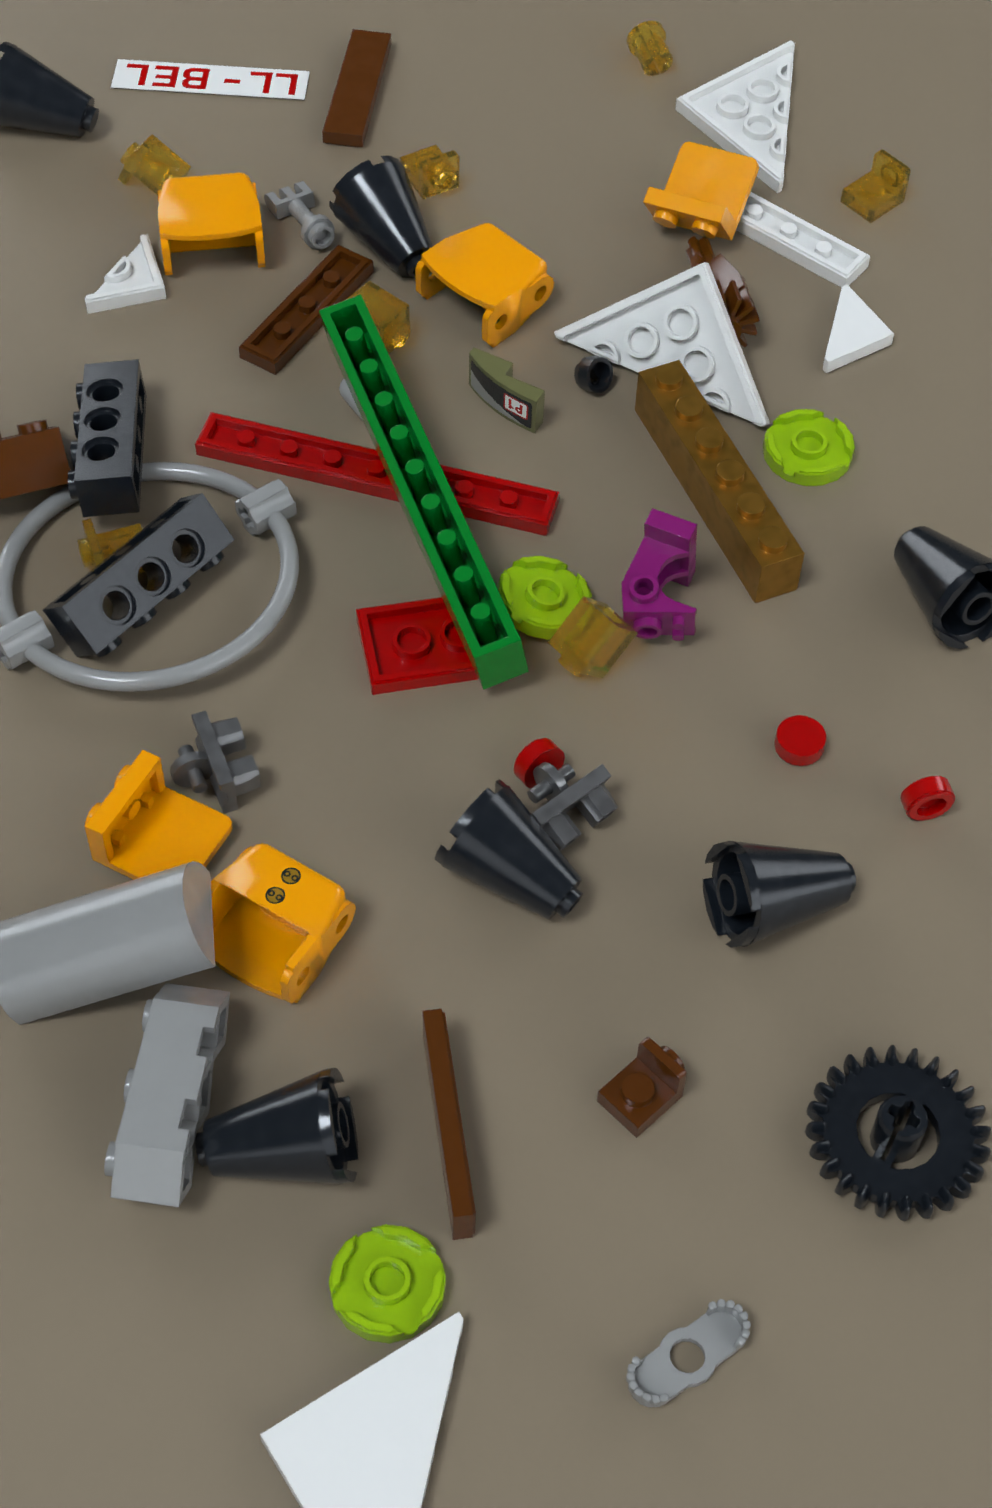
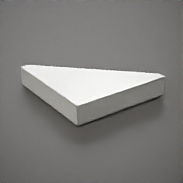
M142 234L139 245L128 257L123 256L105 275V282L94 294L86 296L85 304L88 314L166 299L165 286L148 234Z
M848 285L842 286L823 363V371L825 373L892 345L894 333Z

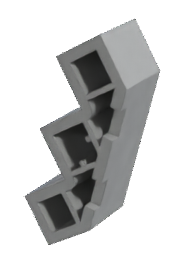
M165 983L153 999L147 1000L142 1018L144 1034L135 1069H129L125 1080L124 1102L126 1104L116 1141L110 1142L105 1157L104 1173L106 1176H112L111 1198L179 1207L190 1190L194 1167L195 1138L197 1131L209 1114L214 1060L226 1042L230 1000L229 991Z

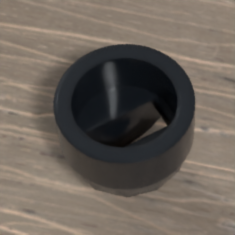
M584 357L575 367V381L585 391L602 393L609 388L613 380L612 364L603 357Z

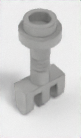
M304 181L294 184L295 193L288 186L279 189L281 199L273 191L264 194L268 209L277 219L293 215L302 225V240L310 248L324 249L333 242L335 237L334 225L325 215H314L309 208L315 206L314 193Z

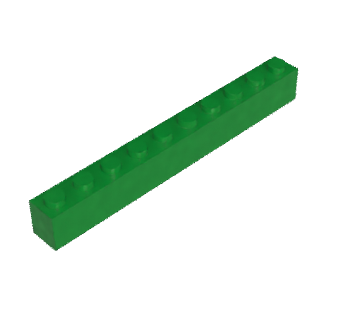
M361 294L319 310L331 350L483 690L529 672L521 638Z

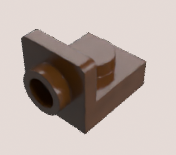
M646 1037L639 1043L637 1057L598 1091L597 1102L637 1138L683 1096L687 1076L684 1064L672 1049L667 1046L660 1047L650 1037Z

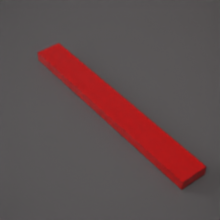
M210 412L195 443L196 455L399 502L375 449ZM440 465L464 517L547 536L559 503L558 491Z

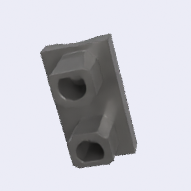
M206 711L192 714V721L198 734L195 738L198 751H194L191 745H184L178 749L180 757L170 767L172 779L179 786H191L194 793H202L208 788L206 780L210 778L223 814L238 810L236 796L261 787L259 770L252 755L226 762L224 757L225 755L246 749L245 738L238 718L235 717L211 723Z
M543 762L534 768L533 775L537 785L528 790L527 794L533 803H538L545 797L549 801L534 811L532 816L560 851L582 834L567 815V812L577 807L591 827H594L618 808L604 785L612 775L603 764L570 787H568L567 782L574 778L576 774L569 764L557 770L550 763Z

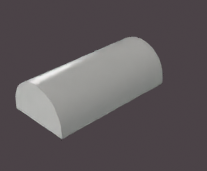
M196 861L0 921V1005L7 1015L19 1025L216 967L210 872L201 863Z

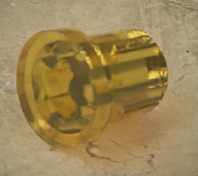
M657 21L642 22L635 26L627 36V45L630 52L637 56L645 74L649 76L659 75L653 60H655L661 74L667 71L673 63V57L665 42L666 32Z

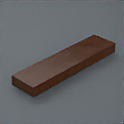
M352 30L322 130L323 143L363 147L391 48V33Z
M337 245L239 346L240 358L276 375L323 326L319 310L349 299L374 272L373 260Z
M442 1008L422 1011L423 1041L453 1240L472 1238L473 1233H475L476 1210L445 1012H442Z

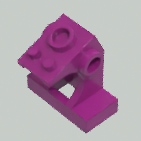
M654 508L651 509L644 523V538L621 583L624 634L635 635L643 639H653L661 635H672V639L675 641L684 640V635H695L697 609L674 601L667 597L661 589L670 581L686 587L689 586L696 567L697 524Z

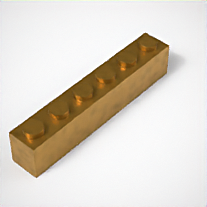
M680 360L638 372L635 401L637 415L754 603L797 590L805 554Z

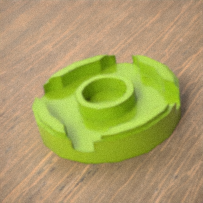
M814 409L792 410L780 414L773 420L772 426L769 429L767 428L763 441L764 460L772 472L785 481L801 486H822L837 481L848 471L855 449L853 435L839 419L834 418L833 422L829 418L823 417L824 412Z
M530 556L514 561L512 567L507 570L505 569L500 575L497 589L517 630L528 636L550 640L568 637L579 631L586 621L591 609L592 597L586 580L579 573L575 576L572 572L568 571V565L558 559Z
M388 1224L372 1227L371 1231L365 1232L358 1237L356 1234L347 1240L332 1261L329 1277V1290L334 1312L345 1327L367 1341L388 1344L411 1339L430 1326L443 1305L446 1287L443 1263H441V1259L436 1254V1249L430 1241L408 1227Z

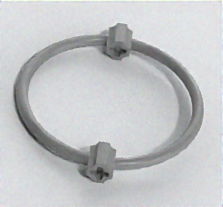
M150 462L142 464L141 482L159 480L191 482L210 486L239 498L234 502L236 513L240 517L244 528L252 536L259 535L269 529L273 532L280 554V573L274 594L268 605L254 623L237 638L220 649L188 663L164 669L139 672L99 670L67 661L49 651V649L55 646L52 635L42 617L35 610L20 617L17 615L12 587L14 573L22 552L38 530L51 518L79 501V499H71L68 485L55 492L25 516L10 535L0 554V661L8 670L30 661L47 673L70 683L92 689L120 692L153 691L194 682L230 666L252 651L274 630L287 611L297 586L299 552L295 536L287 519L297 514L296 502L291 497L288 487L280 479H277L257 489L248 482L229 473L196 464L180 462Z

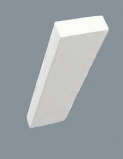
M750 192L736 231L841 288L845 285L849 286L868 268L870 255Z

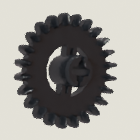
M891 1045L886 1052L884 1063H880L874 1049L868 1047L864 1054L863 1067L859 1065L852 1054H848L843 1064L844 1074L837 1067L831 1066L826 1077L829 1085L823 1082L816 1084L814 1095L817 1101H811L806 1110L807 1115L813 1121L807 1124L805 1134L809 1139L817 1141L812 1145L809 1154L815 1160H827L821 1167L819 1173L824 1179L838 1177L840 1179L835 1188L836 1194L842 1196L851 1191L856 1193L854 1201L856 1208L862 1209L871 1201L875 1204L876 1215L881 1218L885 1216L889 1207L895 1208L898 1218L902 1221L908 1220L911 1208H915L922 1218L929 1219L934 1210L932 1203L943 1211H950L954 1205L953 1196L960 1199L968 1198L972 1190L970 1183L979 1182L982 1179L984 1169L978 1164L988 1160L991 1150L989 1147L980 1144L988 1140L991 1128L990 1126L974 1125L982 1120L986 1107L980 1105L966 1108L974 1095L975 1088L969 1086L958 1092L953 1090L959 1076L957 1069L941 1079L937 1077L940 1062L938 1056L934 1057L922 1069L918 1066L917 1048L911 1050L905 1063H899L895 1045ZM884 1101L879 1107L870 1133L871 1147L875 1151L873 1157L866 1153L858 1140L856 1123L858 1117L868 1106ZM910 1108L911 1112L903 1131L899 1130L885 1161L881 1158L887 1149L896 1125L900 1126L907 1110ZM929 1119L935 1128L937 1139L934 1155L928 1162L913 1169L891 1168L893 1163H904L915 1156L926 1133Z

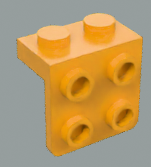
M685 142L680 147L665 189L661 190L649 186L643 203L652 214L653 220L668 228H676L678 226L692 230L702 237L706 236L710 239L719 237L732 241L759 171V165L756 159L693 142Z
M142 750L131 765H125L116 777L114 788L102 803H96L91 808L84 827L92 860L134 880L192 861L199 862L206 868L232 832V821L229 816L166 787L161 758Z

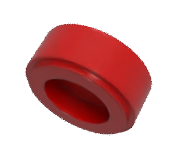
M803 715L788 717L777 728L774 742L775 750L779 757L789 764L796 766L811 765L818 761L824 752L826 732L823 726L811 717Z
M549 738L534 740L525 746L517 756L514 764V774L526 787L531 789L537 785L533 775L534 768L543 762H547L557 770L560 769L565 760L564 752Z
M929 776L919 779L906 787L901 793L900 799L909 818L923 821L936 818L948 811L955 801V795L947 778Z

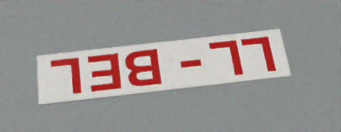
M118 59L111 88L305 100L310 71Z

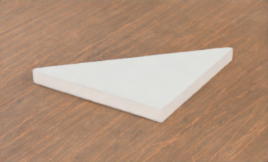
M791 40L676 98L675 107L676 111L725 151L756 159L759 165L757 177L776 193L782 191L784 181L795 43Z
M703 262L554 331L556 338L635 372L680 360L709 405L753 422V424L760 427L770 424L709 263Z
M459 1312L260 1434L263 1445L301 1508H422L452 1379L457 1349L463 1330L464 1319Z

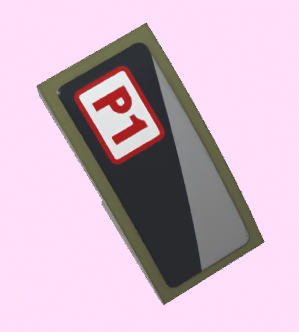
M473 347L469 353L470 387L495 412L512 423L536 433L543 423L545 390L513 378L512 362Z

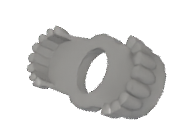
M719 1299L717 1304L711 1301L704 1315L687 1327L677 1328L669 1332L662 1339L660 1346L641 1360L638 1357H633L631 1364L628 1365L626 1376L632 1397L641 1405L660 1407L671 1401L688 1387H697L705 1383L713 1375L714 1369L744 1346L750 1335L751 1323L748 1321V1313L743 1311V1307L740 1304L735 1305L732 1300L725 1302V1300ZM681 1342L694 1343L704 1354V1364L693 1373L679 1371L670 1360L671 1349Z

